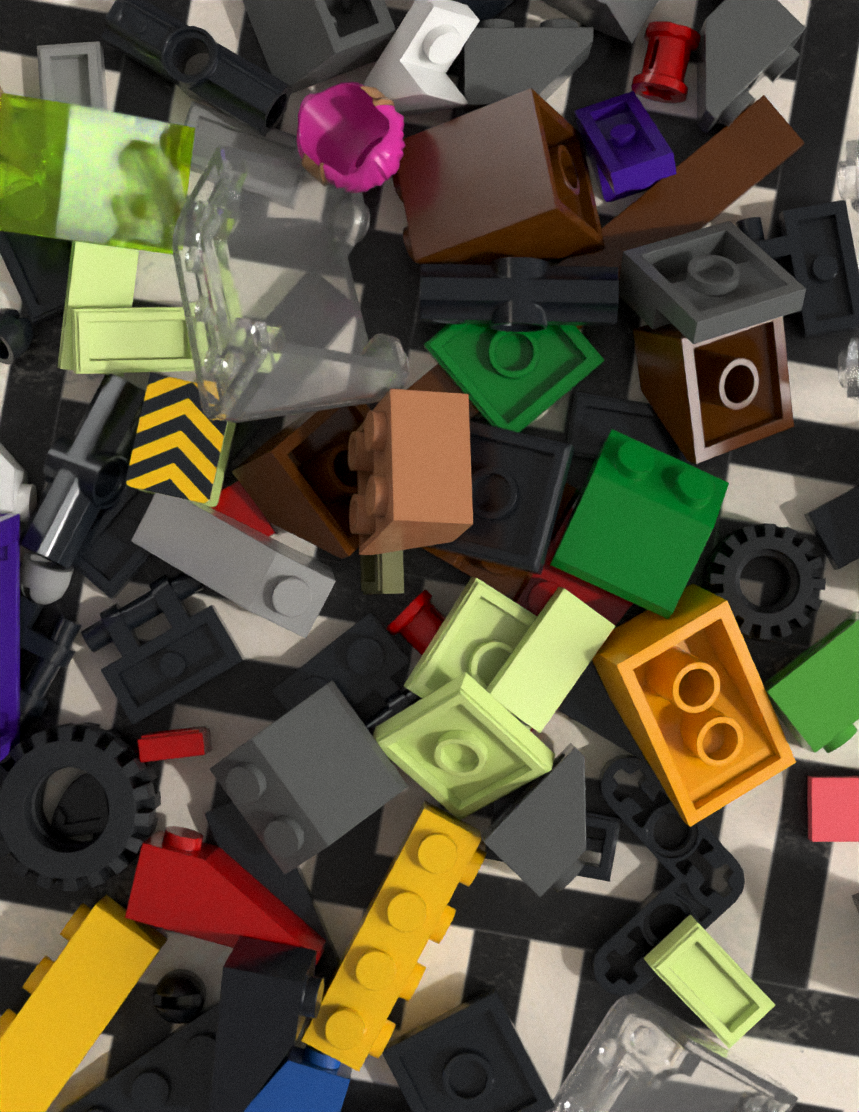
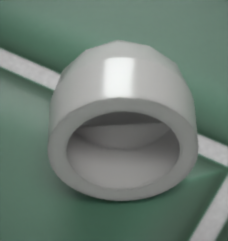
M33 552L25 553L20 567V589L26 597L31 598L34 602L42 605L50 604L63 597L69 587L74 567L71 565L67 569Z

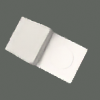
M415 0L363 85L377 88L394 102L396 112L404 116L466 106L468 104L466 98L451 81L446 72L480 20L468 5L453 0Z

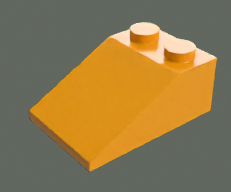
M691 584L684 589L669 619L646 610L613 629L593 657L592 661L610 700L682 820L689 827L796 763L727 600L695 584Z

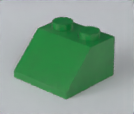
M611 429L586 477L550 565L669 619L712 533L729 483Z

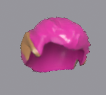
M358 82L339 83L320 93L308 94L302 100L298 112L296 143L302 159L301 164L324 187L332 184L336 186V189L342 188L346 193H362L375 186H382L385 181L389 180L391 175L397 173L399 161L404 156L403 149L406 146L403 141L404 116L396 112L394 102L377 88L368 87Z

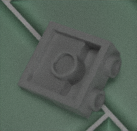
M731 221L623 251L619 277V296L652 329L673 324L692 344L801 311L806 288Z

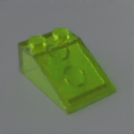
M2 93L0 97V231L180 255L195 128L74 104Z

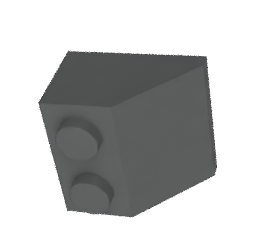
M333 680L210 768L212 774L284 874L292 871L330 846L408 787Z

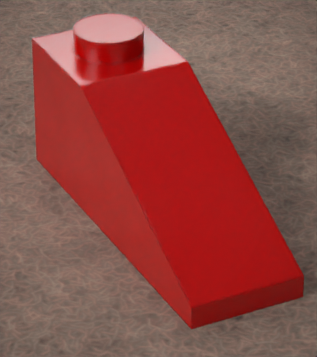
M168 826L165 828V832L158 830L142 843L125 918L234 948L239 937L243 936L317 950L316 964L324 953L326 940L218 846L202 842L203 835L201 833L184 827Z

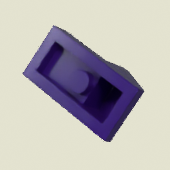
M634 91L574 111L601 195L606 202H613L649 190L661 179L677 174L673 151Z

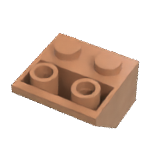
M389 389L373 411L370 410L367 413L366 419L360 427L351 433L348 444V465L350 470L357 471L358 494H354L350 502L349 527L352 534H359V555H376L453 542L473 525L468 394Z

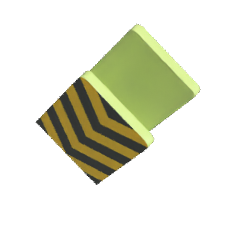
M150 373L126 476V484L145 493H159L199 502L208 507H216L221 495L242 400L234 391Z

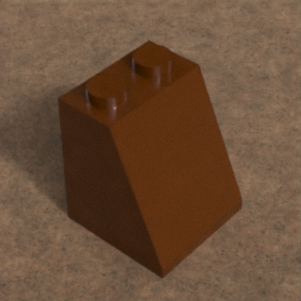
M532 88L403 139L406 145L403 149L404 156L399 161V169L395 175H392V180L399 199L404 203L408 226L403 229L404 244L409 256L415 263L420 265H490L492 260L506 257H529L547 261L592 253L605 248L581 133Z

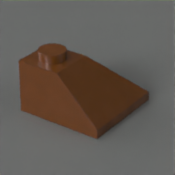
M783 316L696 344H692L673 324L652 329L647 324L633 329L641 392L688 462L698 464L794 427Z
M352 383L343 386L275 434L232 471L270 523L341 559L350 556L359 547V534H352L349 527L350 502L352 496L358 494L357 471L350 470L348 465L349 439L351 433L360 427L365 421L367 413L371 410Z

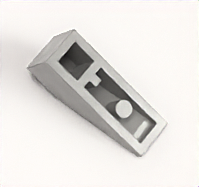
M159 493L154 494L131 539V542L241 607L304 638H307L336 582L330 566L202 503Z

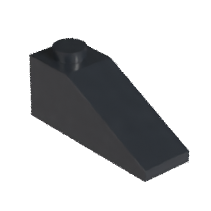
M239 937L222 971L209 1112H244L295 1044L306 1018H317L324 991V978L314 976L317 950L249 937Z

